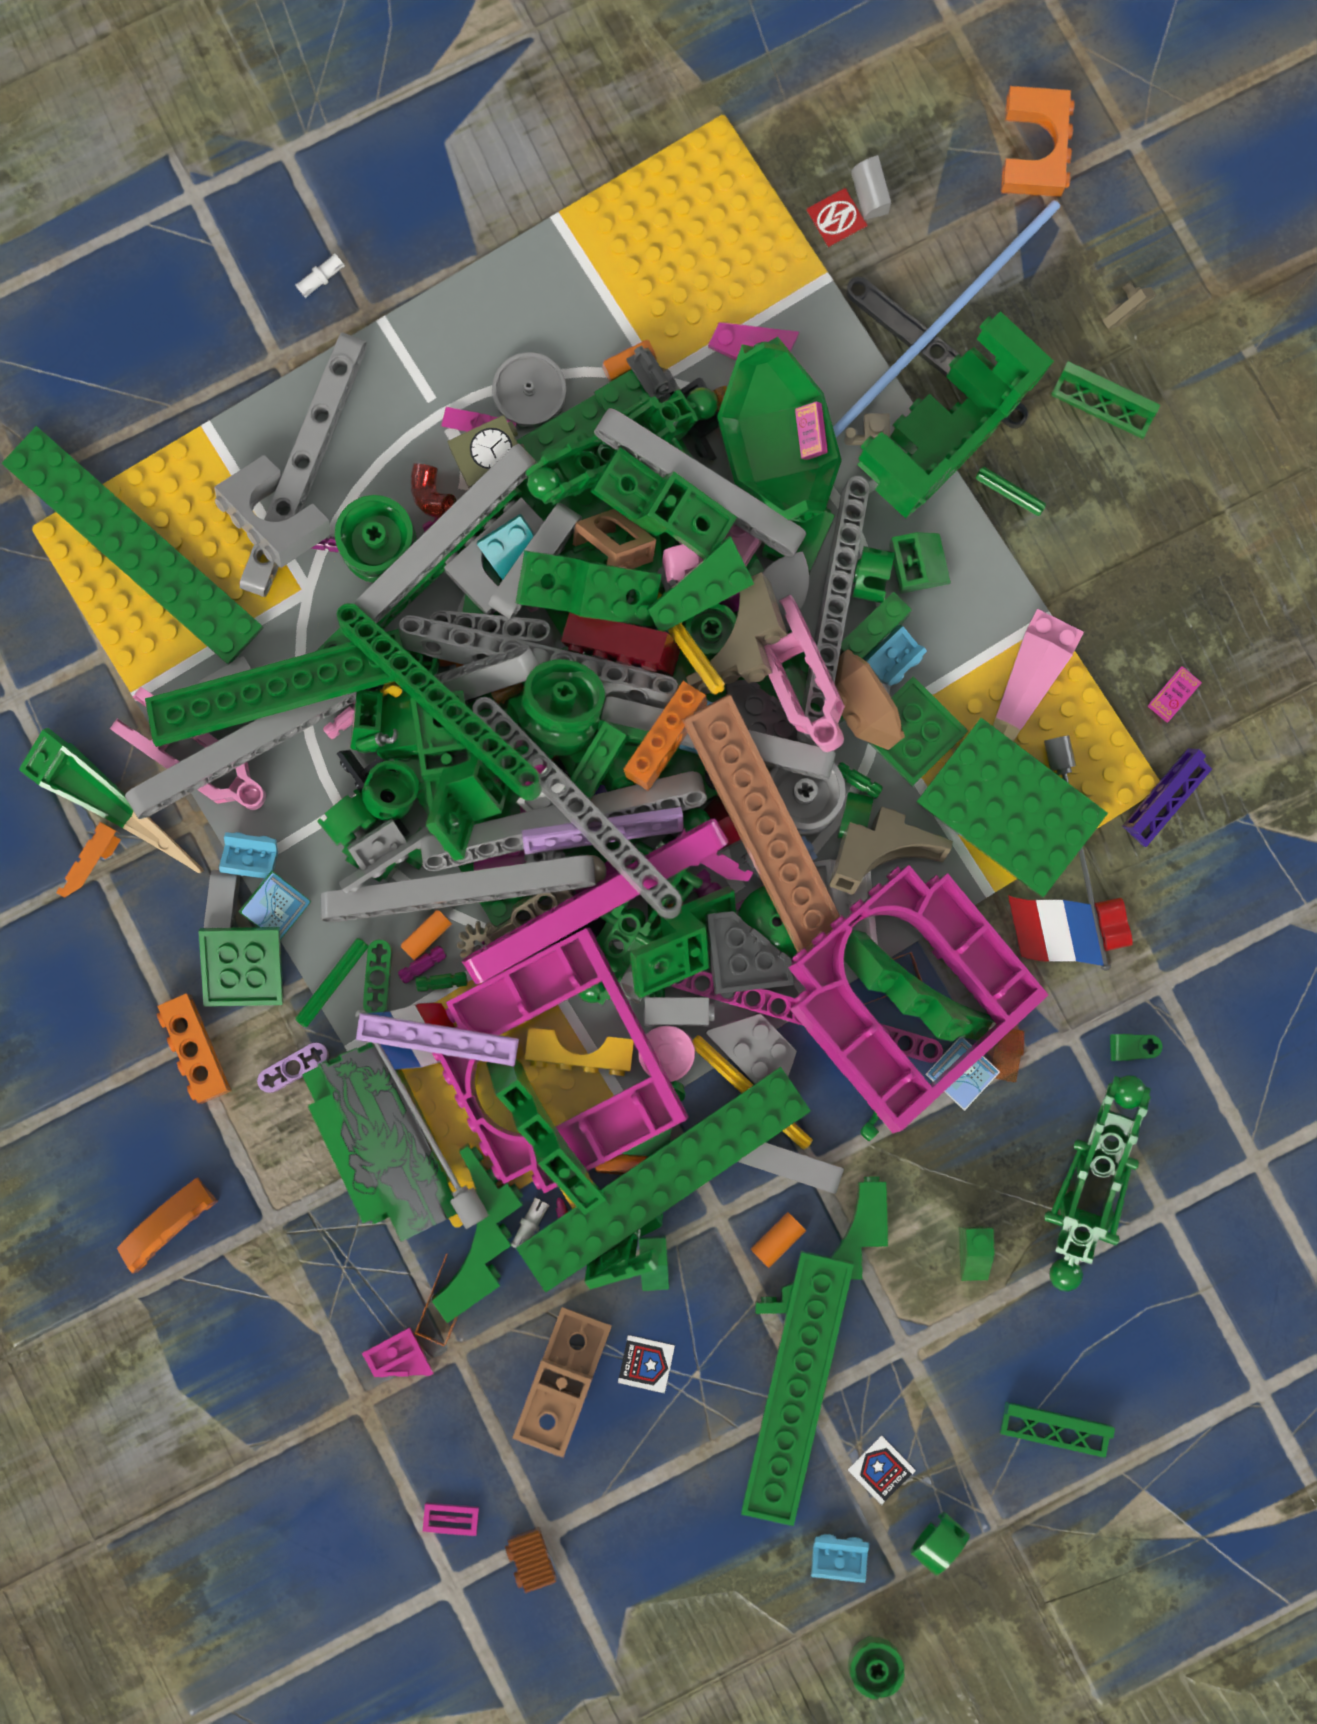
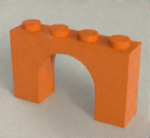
M1010 86L1007 94L1005 121L1031 122L1043 126L1052 136L1054 150L1047 157L1039 160L1006 159L1002 168L1001 193L1061 197L1064 189L1069 188L1070 172H1066V165L1070 164L1072 149L1068 148V140L1072 139L1073 124H1069V116H1073L1074 100H1070L1071 90Z

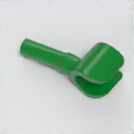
M875 1111L861 1129V1135L867 1141H871L879 1133L873 1126L879 1118Z

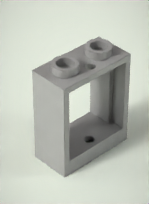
M645 998V1027H708L709 1021H714V1004H709V998Z

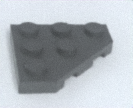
M737 680L733 683L725 684L726 695H731L748 730L798 742L795 725L789 722L781 702L763 691L758 683Z
M735 912L705 915L714 994L794 985L793 973L788 968L792 965L791 958L774 947L757 930L747 925Z

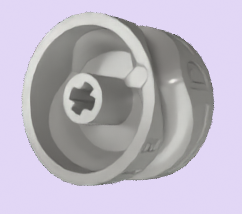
M833 763L829 780L773 767L770 776L800 836H811L828 828L838 816L846 792L843 775L836 764ZM804 791H807V792H808V796H807V797L804 798V797H803V794L800 795V793H803Z

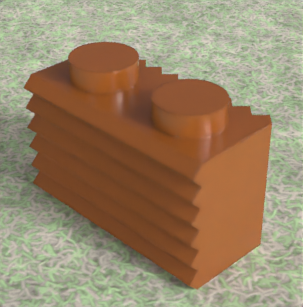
M540 1527L509 1537V1545L505 1546L509 1561H515L517 1571L514 1572V1577L518 1588L523 1587L524 1592L528 1593L557 1581Z

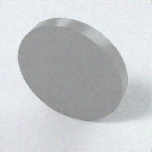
M521 353L510 357L499 367L493 379L492 394L498 411L506 419L515 422L516 425L521 427L544 425L559 414L566 400V382L561 369L553 360L538 353Z

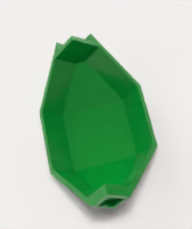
M778 336L769 342H759L754 346L742 344L717 416L734 483L786 519L806 522L825 512L842 462L824 393ZM817 401L822 404L828 453L804 460L801 459L795 409Z

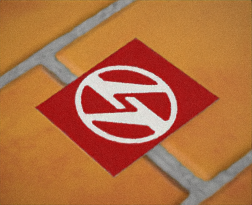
M846 188L806 209L828 247L867 227Z

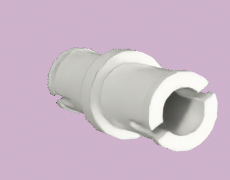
M334 253L333 256L318 268L316 266L312 268L313 272L295 286L307 298L320 285H326L328 283L327 280L344 268L345 265Z
M534 1198L524 1219L521 1218L519 1222L521 1226L511 1243L512 1247L516 1248L520 1242L523 1243L532 1237L535 1231H539V1224L550 1205Z

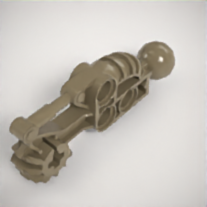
M585 855L594 858L596 884L606 877V866L599 857ZM576 889L525 896L514 904L511 918L499 927L488 922L484 928H481V922L476 921L474 929L470 924H467L465 926L466 932H460L458 936L462 940L457 942V948L463 949L460 953L461 958H465L482 948L480 945L475 946V940H478V942L484 941V946L571 898L574 896L573 891ZM543 895H547L553 901L549 905H542L538 899ZM520 910H526L531 916L526 920H521L517 917L516 913Z

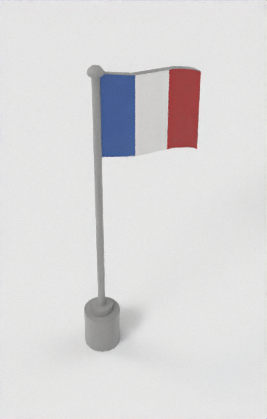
M420 1003L390 1012L367 1013L455 1028L442 1003ZM358 1010L355 1016L359 1017L360 1013H365V1011ZM374 1043L457 1190L452 1193L454 1199L450 1202L464 1227L467 1229L485 1219L489 1214L474 1187L469 1190L467 1186L461 1188L395 1071L421 1068L441 1061H436L431 1052Z

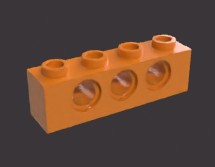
M682 682L625 766L626 778L647 791L650 790L688 733L682 720L706 707L707 699L704 693L686 682Z
M186 993L158 1005L160 1013H157V1018L162 1028L166 1027L170 1035L167 1038V1042L172 1052L176 1051L180 1059L177 1062V1066L181 1075H186L190 1083L187 1086V1090L191 1099L203 1104L232 1091L192 995ZM185 1018L188 1022V1028L186 1031L179 1033L176 1028L177 1022ZM195 1042L198 1046V1052L195 1056L189 1057L186 1052L187 1046ZM204 1066L208 1070V1077L204 1081H199L196 1073L200 1067Z

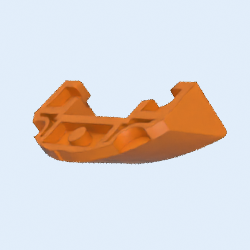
M198 1177L162 1204L118 1246L117 1250L132 1274L139 1272L145 1267L147 1261L154 1257L159 1249L193 1219L198 1218L204 1210L210 1209L218 1202Z

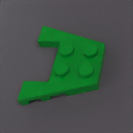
M663 1213L587 1264L584 1282L589 1289L657 1269L659 1256L654 1248L637 1256L636 1252L638 1238L662 1227Z

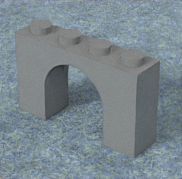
M263 455L214 487L216 493L215 503L222 512L226 511L231 516V520L237 528L240 529L242 527L254 545L258 544L263 549L269 561H275L282 568L330 536L329 519L313 503L284 521L270 522L257 517L253 513L254 507L259 501L276 491L281 479L280 470Z
M522 498L517 502L511 501L504 508V514L498 519H491L485 525L483 533L478 537L476 535L471 537L466 542V548L459 554L454 553L445 562L446 566L444 569L446 574L484 614L493 615L496 612L488 603L498 586L488 577L483 569L485 555L478 547L477 541L520 513L536 534L544 521Z

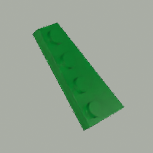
M728 536L718 548L710 552L694 569H691L675 586H672L647 608L658 631L664 632L754 585L731 536Z

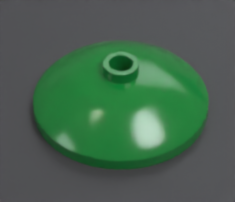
M765 886L754 890L743 901L738 916L752 929L754 928L768 939L774 947L793 960L792 958L798 952L783 922L779 927L772 924V919L775 917L780 918Z

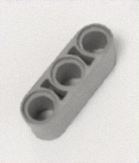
M220 870L211 871L204 928L235 927L240 875L222 873Z

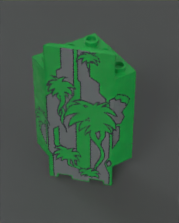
M373 1042L340 1054L330 1061L317 1064L318 1067L302 1074L314 1099V1103L308 1105V1108L363 1224L371 1220L374 1225L390 1218L402 1242L457 1214L450 1202L454 1199L448 1185L451 1180ZM402 1069L395 1070L434 1138Z

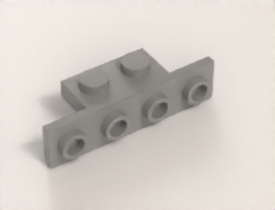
M392 819L385 822L347 847L361 869L339 882L344 893L357 891L364 885V881L382 875L386 871V867L394 862L397 864L404 861L409 856L408 853L414 849H421V841L433 834L429 832L426 826L405 839Z

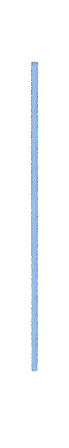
M1053 200L833 426L836 438L1060 208V204L1056 200Z

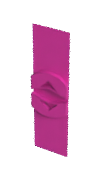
M446 407L441 426L468 432L498 417Z

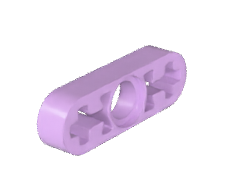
M311 1043L263 1070L257 1080L259 1088L264 1092L274 1093L303 1077L302 1074L318 1067L317 1064L328 1061L329 1051L327 1047L320 1043ZM313 1048L318 1051L322 1050L321 1060L319 1062L316 1059L308 1061L307 1063L310 1067L306 1069L304 1060L299 1056L304 1054V1058H308L313 1054ZM291 1060L298 1061L301 1066L300 1072L294 1076L288 1074L286 1066ZM280 1067L283 1076L287 1080L283 1082V1078L280 1077L274 1081L275 1086L273 1088L270 1085L265 1086L266 1075H278L279 1071L276 1069Z

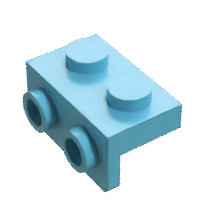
M898 625L863 660L869 663L881 683L892 686L904 678V673L909 668L921 662L922 656L927 650L924 646L917 644L904 626Z
M225 832V846L219 865L220 872L264 879L271 870L274 872L278 857L276 839H271L267 836H250L240 832Z
M829 1534L815 1537L811 1577L865 1583L869 1543L863 1542L862 1539L850 1537L847 1540L836 1539V1536Z

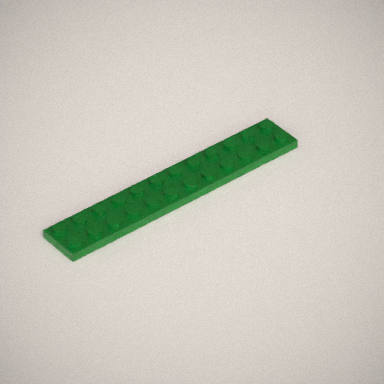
M37 426L1 463L226 664L229 665L264 628Z
M779 1067L600 1189L605 1194L606 1200L589 1213L584 1215L576 1206L518 1245L516 1249L545 1292H548L811 1112V1110L782 1067Z

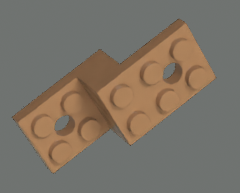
M565 1307L561 1308L513 1439L562 1458L564 1457L612 1325ZM575 1334L582 1335L585 1339L584 1347L574 1349L570 1345L571 1336ZM551 1414L555 1418V1426L551 1429H544L540 1425L542 1415Z

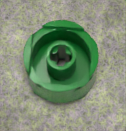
M716 604L687 619L685 628L706 658L712 660L727 642L737 619L727 606ZM707 627H710L712 630L716 629V634H707Z
M359 789L353 791L356 796L351 798L349 795H346L324 813L328 817L325 821L321 818L317 821L336 846L351 844L358 838L355 834L363 828L366 831L377 822V819L366 809L362 801V793Z
M868 1636L858 1642L849 1655L848 1671L855 1688L863 1696L870 1699L890 1697L902 1686L905 1677L904 1663L899 1651L890 1641L880 1637ZM880 1663L882 1670H875L872 1673L871 1666Z

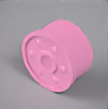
M659 1026L649 1031L646 1036L670 1082L686 1075L695 1060V1047L692 1038L686 1031L676 1026ZM639 1053L640 1064L643 1070L651 1077V1074Z

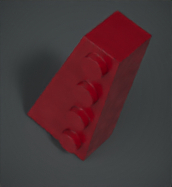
M571 612L569 613L561 640L570 652L578 654L587 653L595 658L616 661L623 665L642 668L673 677L681 650L667 632L616 621L581 617Z

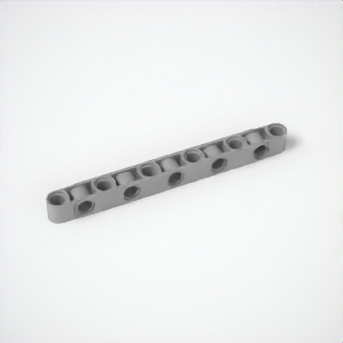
M343 332L339 335L265 516V521H284L302 511L364 357L367 341ZM339 367L348 368L343 375L335 374ZM322 413L329 414L327 420L323 422L317 421L318 415ZM302 460L310 461L308 467L304 469L298 468V464ZM288 506L291 508L289 514L285 516L279 515L282 507ZM257 544L252 548L239 587L266 597L279 565L275 561L261 563L260 558L264 552Z
M411 615L405 616L399 623V635L404 649L463 665L522 645H528L539 664L550 660L564 659L581 663L593 670L603 683L605 698L615 697L665 709L678 688L677 681L667 675L452 623Z

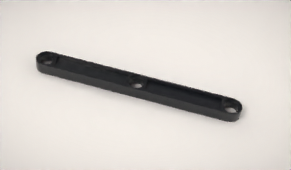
M855 277L849 281L846 294L850 301L909 348L928 329L865 278ZM855 284H861L865 288V293L856 296L852 293L851 287ZM935 336L918 353L919 356L944 376H947L951 370L948 366L950 362L959 354L938 336ZM932 347H940L944 352L943 357L939 359L933 358L930 355V349ZM1019 403L1014 410H1019L1023 415V419L1019 422H1014L1009 416L1005 417L1002 422L1008 427L1017 429L1025 424L1028 418V411L1022 403Z

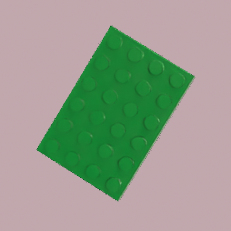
M983 718L979 719L916 801L917 804L1040 897H1044L1108 815L1105 810Z

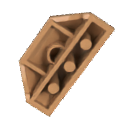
M849 649L844 651L839 656L834 682L845 706L842 716L857 738L889 750L905 737L903 730H901V721L897 707L869 663L854 655Z

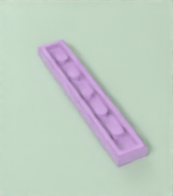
M681 807L607 818L626 839L683 831ZM596 821L588 825V829L591 831H598L602 828L601 823ZM572 823L522 830L525 854L593 845Z
M360 1013L356 1040L511 1066L515 1065L519 1042L518 1038L367 1013Z

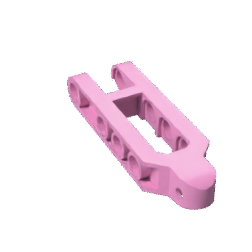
M790 594L779 600L787 613L785 617L792 633L781 638L775 644L764 646L772 670L769 678L789 722L795 725L798 732L811 735L822 751L831 752L840 747L844 741V736L838 722L845 706L804 617ZM803 651L806 654V657H804L805 661L816 676L814 680L826 698L822 709L825 716L814 722L805 716L781 664Z
M139 687L133 698L146 707L145 698L154 695ZM118 718L110 727L113 732L166 769L180 762L165 752L169 744L155 747L152 740H148ZM209 733L191 737V739L204 748L219 741ZM248 762L235 768L237 777L229 788L220 790L211 783H208L197 789L217 804L237 801L249 810L259 809L266 800L265 790L250 778Z

